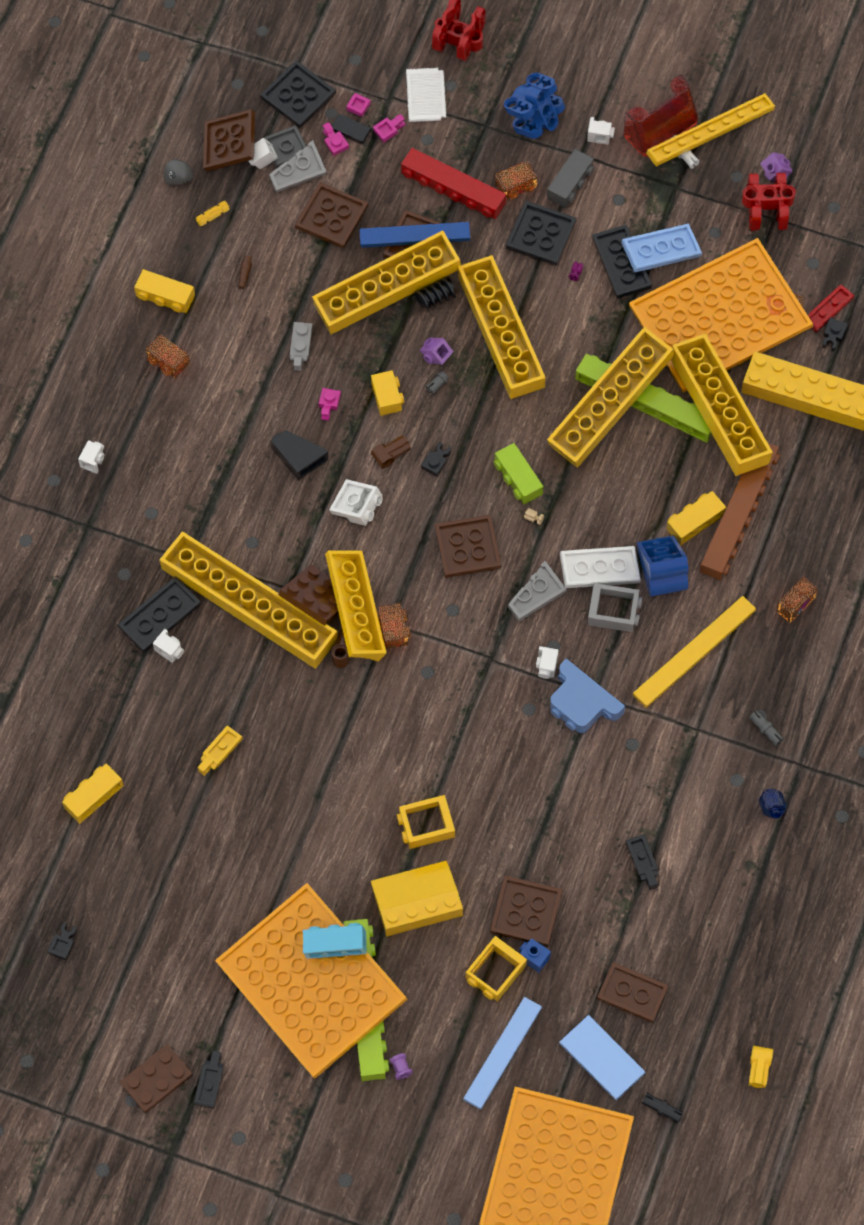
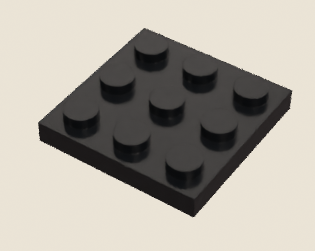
M296 60L260 94V98L297 127L301 128L336 94V90Z
M525 201L506 243V249L557 266L577 218Z

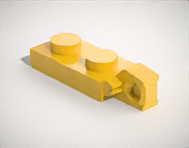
M227 725L203 752L201 757L202 763L198 766V772L205 776L211 768L215 770L242 741L243 737Z

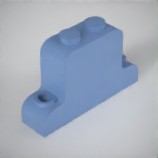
M565 659L560 664L557 677L563 684L551 696L550 712L555 718H561L566 722L565 724L570 730L585 733L601 716L608 720L616 721L624 714L625 706L568 659Z

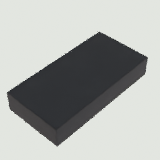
M339 114L332 124L334 132L340 131L344 137L362 145L371 132L370 127L342 114Z

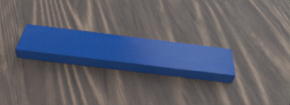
M469 222L360 229L361 248L414 245L441 231H444L449 242L470 241Z

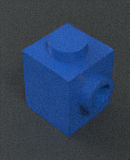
M532 938L528 943L524 942L519 949L520 954L527 959V965L540 973L551 958V951Z

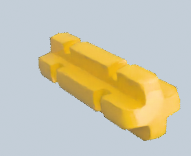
M222 201L218 204L219 206L216 205L204 212V215L200 214L197 216L196 221L198 225L203 226L207 224V221L210 222L220 216L221 213L227 212L229 210L227 202Z

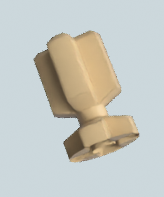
M528 508L524 518L531 522L537 520V524L541 525L544 515L537 516L538 512Z

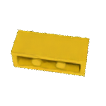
M144 269L134 287L135 294L139 299L143 301L149 300L161 307H169L175 312L187 313L195 297L194 286Z
M713 491L708 494L704 493L698 498L697 502L685 506L678 515L673 514L667 521L666 530L671 535H674L681 546L722 518L726 506Z
M106 763L103 767H98L88 780L84 779L74 792L71 791L64 797L62 801L64 809L81 824L124 786L123 781Z

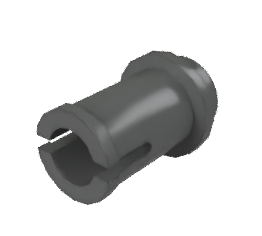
M442 371L440 373L437 372L436 377L425 388L434 395L444 384L448 383L449 377Z

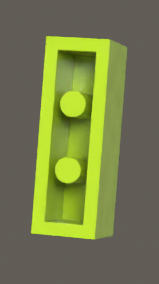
M515 443L495 453V461L493 463L498 471L501 470L505 483L513 488V494L517 500H521L523 505L543 495L542 483Z

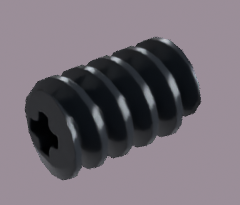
M447 276V280L442 278L440 283L438 281L434 282V286L429 284L427 289L425 287L421 288V292L416 290L415 296L420 307H425L429 311V304L435 308L436 301L441 305L443 304L442 298H445L448 302L450 301L449 295H451L455 299L456 290L452 280Z

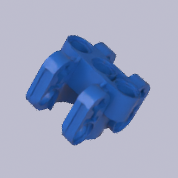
M532 73L526 78V83L516 88L512 97L505 100L504 107L506 112L516 117L512 124L516 133L535 139L542 135V128L549 131L556 129L558 125L557 114L564 111L565 105L561 97L553 95L557 90V85L553 78L540 73Z

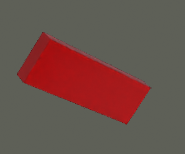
M840 284L808 314L813 323L811 329L817 333L829 322L830 318H833L854 299V295Z

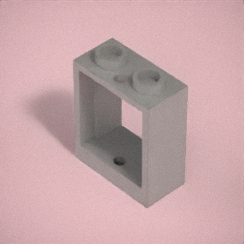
M594 583L588 625L633 632L634 626H638L639 615L636 614L637 608L641 609L642 597H639L640 590ZM600 594L633 599L630 620L597 615Z

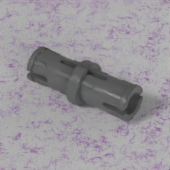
M759 710L752 713L749 717L760 729V733L765 735L775 747L784 740V737L773 727L774 724L768 722Z

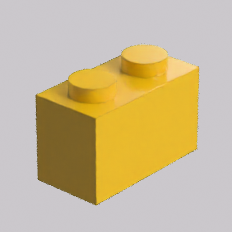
M393 370L371 375V384L380 416L402 411L404 397L402 392L399 393L398 391L400 383L398 376L394 377Z

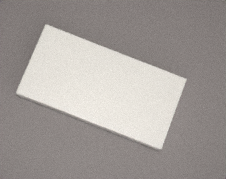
M635 546L560 551L565 588L592 587L594 583L604 585L635 584L641 581Z

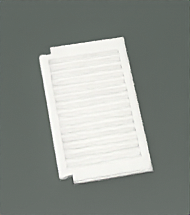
M438 68L406 69L409 122L441 121V118H446L444 71L438 70Z

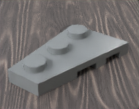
M313 140L303 150L298 151L289 161L284 162L269 174L276 193L326 175V169Z
M544 561L538 571L531 576L528 583L511 600L508 608L517 620L521 621L566 593L567 589L547 562Z

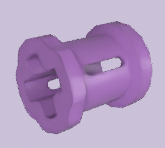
M404 1053L389 1059V1063L393 1065L396 1072V1080L404 1079L413 1073L412 1069L408 1067Z

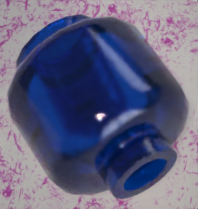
M767 789L759 798L762 813L768 818H780L787 809L783 793L779 790Z

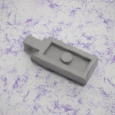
M294 322L290 349V360H294V371H302L303 361L309 359L312 323Z

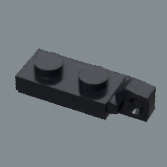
M645 835L626 840L625 843L641 881L646 880L649 890L657 888L658 883L655 877L659 876L658 867Z
M213 1051L211 1060H206L205 1064H203L194 1105L215 1108L224 1071V1064L220 1063L221 1052Z

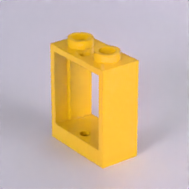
M445 795L399 807V814H396L399 826L403 825L404 832H402L404 844L408 843L409 849L455 838V828ZM438 806L445 829L413 837L407 814Z
M495 936L466 971V981L473 988L478 987L481 989L483 995L488 999H494L498 1002L527 966V959ZM494 951L516 967L497 991L475 976Z

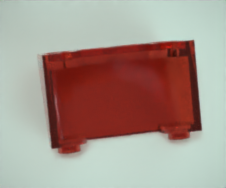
M681 74L671 81L670 88L674 95L648 113L642 107H634L625 113L623 136L645 157H649L646 154L648 149L691 129L697 124L698 113L687 80Z

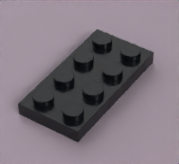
M627 224L592 235L593 242L617 299L651 289L652 287L646 270L634 272L622 246V239L632 237Z
M175 576L121 621L118 627L145 653L153 646V642L164 629L168 632L171 631L201 605V601Z

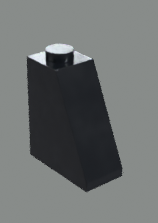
M287 430L277 433L271 440L272 450L297 480H300L328 461L326 449Z

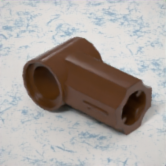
M401 435L386 445H377L371 451V455L381 469H385L396 458L411 450V446L405 436Z
M342 628L331 651L332 662L338 668H344L349 663V655ZM340 654L344 655V657L341 658L336 656Z

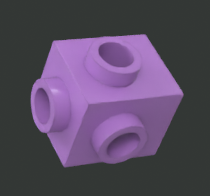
M773 152L761 162L765 176L770 181L775 182L776 173H786L787 179L793 172L790 162L785 158L784 154Z
M434 337L427 339L424 342V346L420 349V352L424 355V360L429 364L442 365L454 352L443 338Z

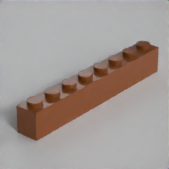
M768 443L773 452L768 465L741 475L703 558L700 573L720 581L723 575L727 576L731 566L729 561L730 559L734 560L738 551L736 546L738 543L741 544L744 539L745 533H743L745 527H749L752 520L750 515L752 511L756 512L759 505L758 497L763 496L766 490L764 484L766 480L770 481L772 477V466L777 465L780 459L778 446Z

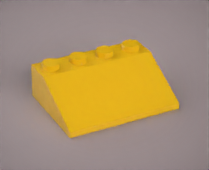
M447 860L371 881L386 937L463 916V907Z

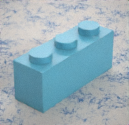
M351 923L344 927H340V925H330L328 928L309 927V929L303 930V954L307 959L367 954L366 930L363 925L358 923Z

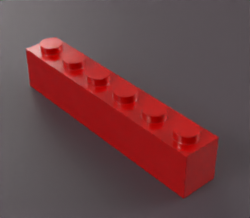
M411 148L401 163V173L406 178H412L421 185L428 186L437 193L450 197L455 202H461L469 209L481 212L485 217H491L496 220L506 204L505 193L414 148Z

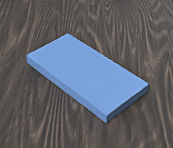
M689 224L625 238L621 242L634 272L694 259L702 255V251Z
M589 1015L559 1043L615 1101L645 1074V1071Z

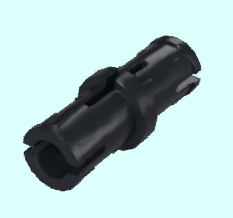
M648 1092L641 1103L658 1112V1115L661 1116L662 1114L678 1123L683 1114V1111L671 1106L665 1099L662 1101Z

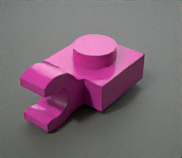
M401 114L391 121L387 117L373 126V131L384 143L398 134V129L406 125L404 123L405 119Z
M329 122L322 125L324 128L323 133L327 137L324 139V143L333 156L349 149V144L340 131L334 133Z
M322 388L319 400V407L322 408L321 420L329 421L331 410H337L341 391Z

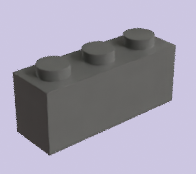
M574 149L548 187L547 199L564 208L569 203H572L578 189L581 190L583 188L587 176H591L594 171V158Z

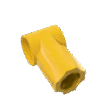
M753 1045L748 1085L755 1088H766L773 1049Z

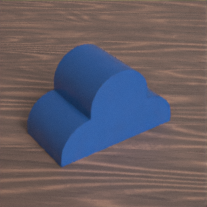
M674 535L636 542L650 597L688 590L687 574L689 570L687 556Z

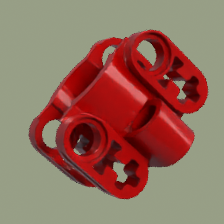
M449 0L443 16L435 21L432 49L442 52L446 43L457 46V58L467 61L471 51L476 52L483 47L482 30L485 25L486 10L478 6L474 13L471 14V24L469 25L459 21L461 0Z
M758 173L748 175L747 187L743 190L742 204L744 207L750 208V231L760 230L761 210L778 209L776 217L778 229L787 230L789 207L794 204L796 190L793 186L786 185V173H776L774 184L759 185Z

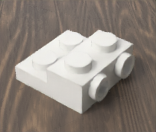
M346 479L329 510L334 515L348 518L352 523L366 526L368 521L373 520L376 506L381 505L383 500L382 494L376 486Z

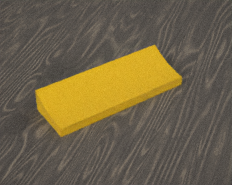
M327 551L325 556L349 657L366 658L379 662L386 655V649L363 552Z

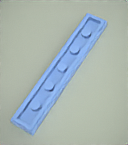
M526 997L523 998L464 1096V1101L480 1110L483 1108L541 1011L542 1006Z

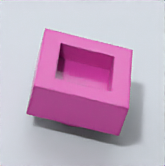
M354 93L346 106V110L363 117L371 104V100Z

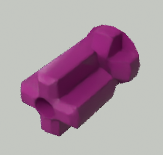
M577 261L573 263L571 273L568 276L570 280H579L578 277L583 269V264Z

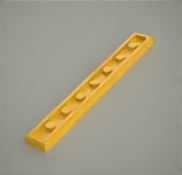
M764 93L648 149L646 154L655 166H659L773 111L775 105Z
M744 596L739 598L634 691L633 696L645 708L650 706L756 611V608Z

